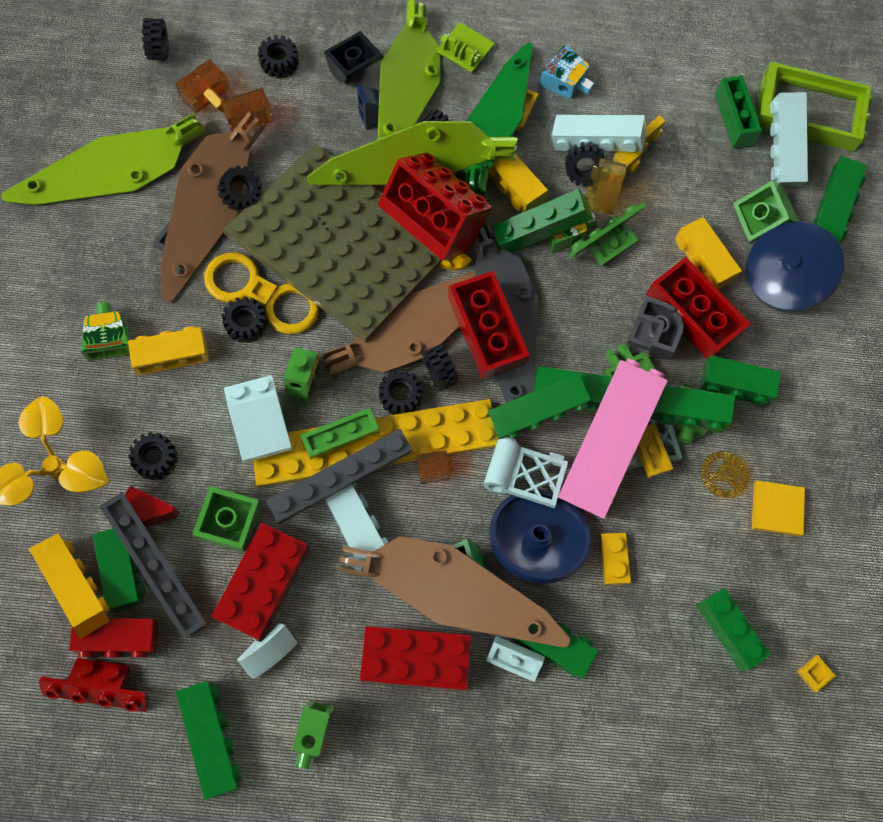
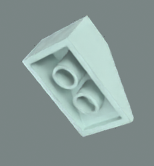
M272 375L224 388L243 463L292 450Z

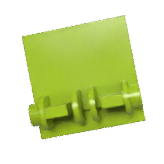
M459 22L450 34H443L440 40L442 44L436 52L472 73L495 43Z

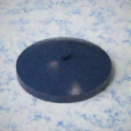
M807 222L785 223L764 233L753 245L746 263L747 280L754 295L766 306L782 312H802L819 306L836 291L844 272V258L838 241L824 228Z
M538 490L542 497L552 500V492ZM511 495L497 507L489 527L490 545L497 560L513 575L533 583L550 584L571 577L581 568L590 549V531L584 516L573 504L560 498L557 499L555 508Z

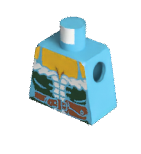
M564 45L542 71L539 86L566 98H572L578 89L589 95L595 83L587 79L590 68L589 64Z

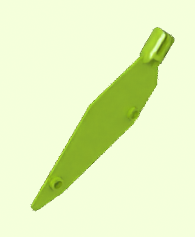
M415 0L407 2L406 24L380 63L378 139L415 125L440 83V54L436 52L439 45L427 29V5L423 6L421 2L415 4Z
M192 113L170 127L99 137L4 191L1 194V199L8 203L42 205L137 191L173 170L182 146L205 134L206 130L201 126L195 114Z
M423 121L331 158L309 174L307 181L311 185H386L399 158L421 153L433 155L440 165L454 173L486 160H515L518 138L488 137L471 121Z

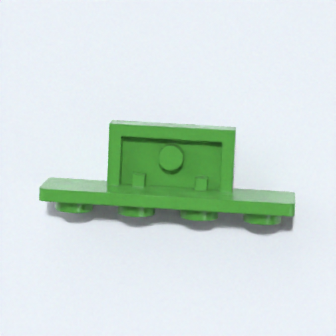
M643 202L639 206L633 204L624 211V216L621 218L618 215L606 223L608 225L602 230L599 227L589 234L590 238L585 242L583 239L576 242L571 247L572 252L568 255L570 260L588 249L599 265L603 266L634 245L638 239L626 222L640 214L646 207L645 203Z

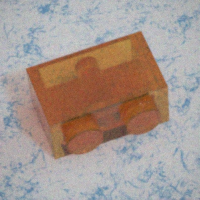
M210 59L200 64L195 70L183 76L175 83L179 97L195 113H198L211 103L203 94L208 88L220 96L230 90L227 76Z
M263 88L220 101L230 132L234 131L247 112H250L252 115L241 128L242 130H246L255 117L259 119L255 127L273 121L270 104Z

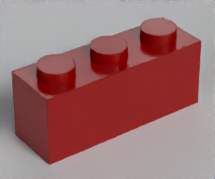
M108 618L110 622L81 639L74 628H71L69 651L78 653V658H94L95 653H105V658H121V653H131V658H148V653H156L159 621L155 619Z

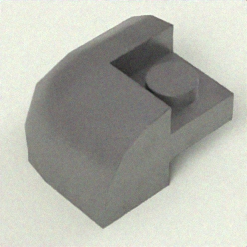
M645 296L627 343L650 351L649 355L655 357H672L683 333L684 324L682 318L672 305Z

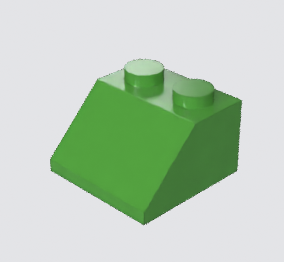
M774 180L733 203L749 242L757 241L764 233L776 226L799 222L784 186Z

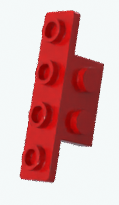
M77 658L67 680L41 676L38 681L42 695L50 699H67L79 704L86 702L98 704L104 708H124L130 712H146L148 709L147 694L145 692L123 689L130 674V668L127 665Z

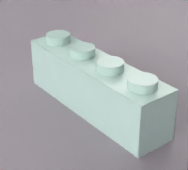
M807 92L779 93L770 104V114H773L770 134L774 138V145L771 146V158H774L771 180L784 187H800L808 182Z
M556 115L551 135L554 149L561 151L571 149L573 151L575 144L580 147V142H584L585 146H587L588 142H592L593 147L597 144L599 149L606 152H642L647 131L645 115Z
M357 483L325 499L349 547L375 551L389 543L386 537L380 538L377 532L380 526L374 515L369 517L365 510L369 506L363 494L357 495L354 489ZM353 554L356 558L366 559V556Z

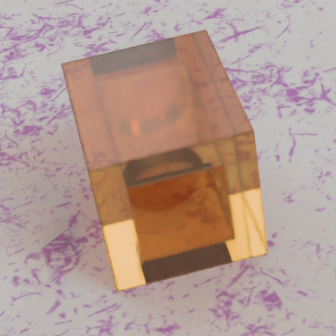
M446 450L417 455L416 462L420 485L449 480L450 472H454L452 457L447 458Z

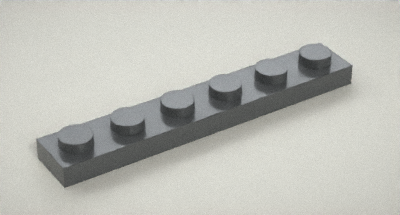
M398 429L267 499L266 502L279 525L412 453V448L401 429Z
M122 492L101 504L99 507L183 639L207 624L124 493Z

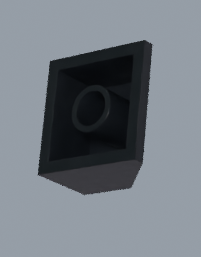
M361 31L324 51L329 71L340 83L384 58L383 54Z

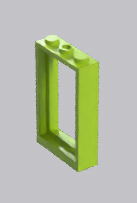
M770 61L763 74L756 108V115L761 129L770 131L771 124L773 123V114H770V104L775 98L777 83L780 82L856 101L851 133L807 122L808 141L853 152L860 144L864 143L867 137L865 126L870 118V114L867 112L873 98L870 95L871 86Z

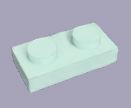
M496 636L486 662L534 682L543 665L545 656Z

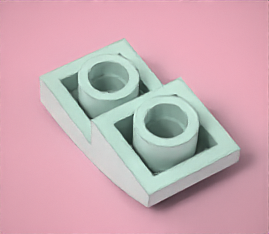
M279 623L262 642L255 640L237 661L247 674L254 679L286 656L297 645V641L287 627Z

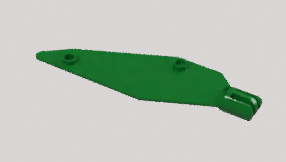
M532 43L524 44L504 64L466 120L471 121L488 137H512L523 120L533 51ZM486 160L462 169L466 173L465 183L476 194H486L489 170L496 160Z

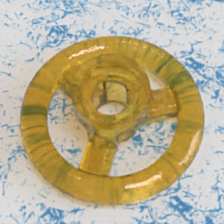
M727 451L714 452L703 461L701 466V480L706 489L715 496L721 498L738 496L745 490L748 484L749 473L747 466L734 453ZM724 458L723 463L716 472L708 473V468L714 460ZM739 469L741 472L740 484L736 481V478L739 475ZM723 470L727 471L729 476H725ZM720 480L727 482L733 490H720L710 481Z

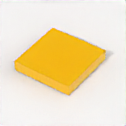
M756 480L753 484L752 530L798 537L803 536L805 487Z

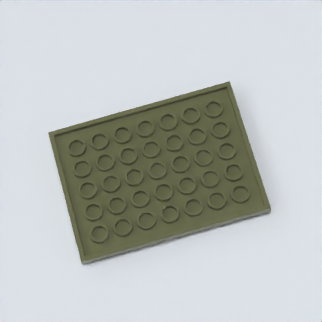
M315 144L258 196L257 202L254 200L253 205H248L223 228L224 234L366 343L409 295L440 265L442 260L377 205L382 192L374 186L309 184L307 181L308 175L333 158L332 155Z

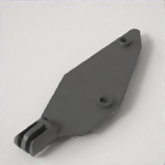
M487 221L482 226L473 243L476 251L475 277L494 270L530 355L526 365L495 376L504 400L507 403L533 392L538 298L522 259L498 246ZM511 390H516L518 395H513Z

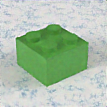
M210 486L192 535L198 541L245 554L251 543L263 506L258 499Z

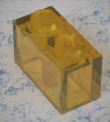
M600 158L598 166L593 165L590 179H594L592 187L587 186L585 193L591 210L613 215L626 174V164Z

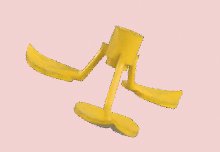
M47 397L36 398L23 410L19 418V428L29 438L34 439L41 436V441L48 451L49 457L43 461L41 471L28 470L25 472L23 466L19 463H9L0 468V505L15 506L27 501L34 491V482L28 477L30 475H40L42 477L48 475L54 480H59L62 487L71 492H89L110 483L101 460L90 451L75 452L68 458L66 464L53 452L46 439V435L54 436L61 431L63 416L59 407Z

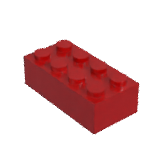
M687 257L656 279L646 293V296L668 303L676 308L684 324L682 334L706 359L710 355L717 356L739 338L751 325Z
M494 270L449 285L447 297L481 379L485 380L526 365L530 357Z
M261 522L211 617L262 642L310 551L308 545Z
M365 626L360 682L466 691L471 635Z

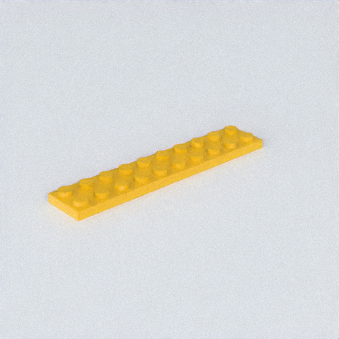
M486 399L375 418L379 428L378 433L311 460L300 435L316 428L288 432L292 450L253 460L256 486L261 488L305 480L398 429H401L412 448V453L388 466L431 459L428 457L437 458L434 457L437 454L433 453H438V457L495 448L498 434L488 413L492 409L491 401Z

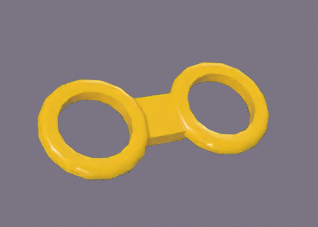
M238 252L224 253L215 257L208 264L205 271V286L214 298L226 303L230 301L236 303L235 298L238 297L240 301H243V297H248L249 300L251 298L255 299L256 303L259 302L264 307L269 325L278 332L287 335L300 334L309 330L317 321L320 313L319 306L289 283L277 287L273 283L261 278L256 263L247 255ZM236 262L244 265L249 270L250 279L248 284L237 292L228 293L221 291L214 283L217 270L227 263ZM296 293L302 295L310 304L308 316L297 324L283 323L274 314L276 302L286 294Z

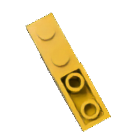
M659 115L646 126L647 131L642 152L616 151L609 169L605 188L610 190L614 185L619 186L626 178V174L637 170L641 164L640 158L642 153L648 148L649 143L652 140L657 141L663 134L662 128L666 121Z

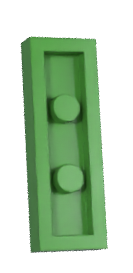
M367 408L300 436L311 460L379 432V428L371 409Z

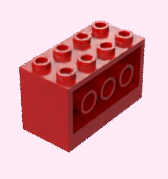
M429 153L399 158L377 204L442 261L470 251L493 208L486 202L483 196L473 192L467 183L456 178L450 169L440 165L435 157Z

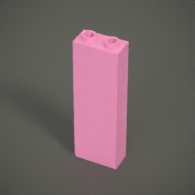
M628 358L626 362L620 360L558 498L603 519L608 512L668 381L663 378L665 374L652 368L649 372L640 368V363Z

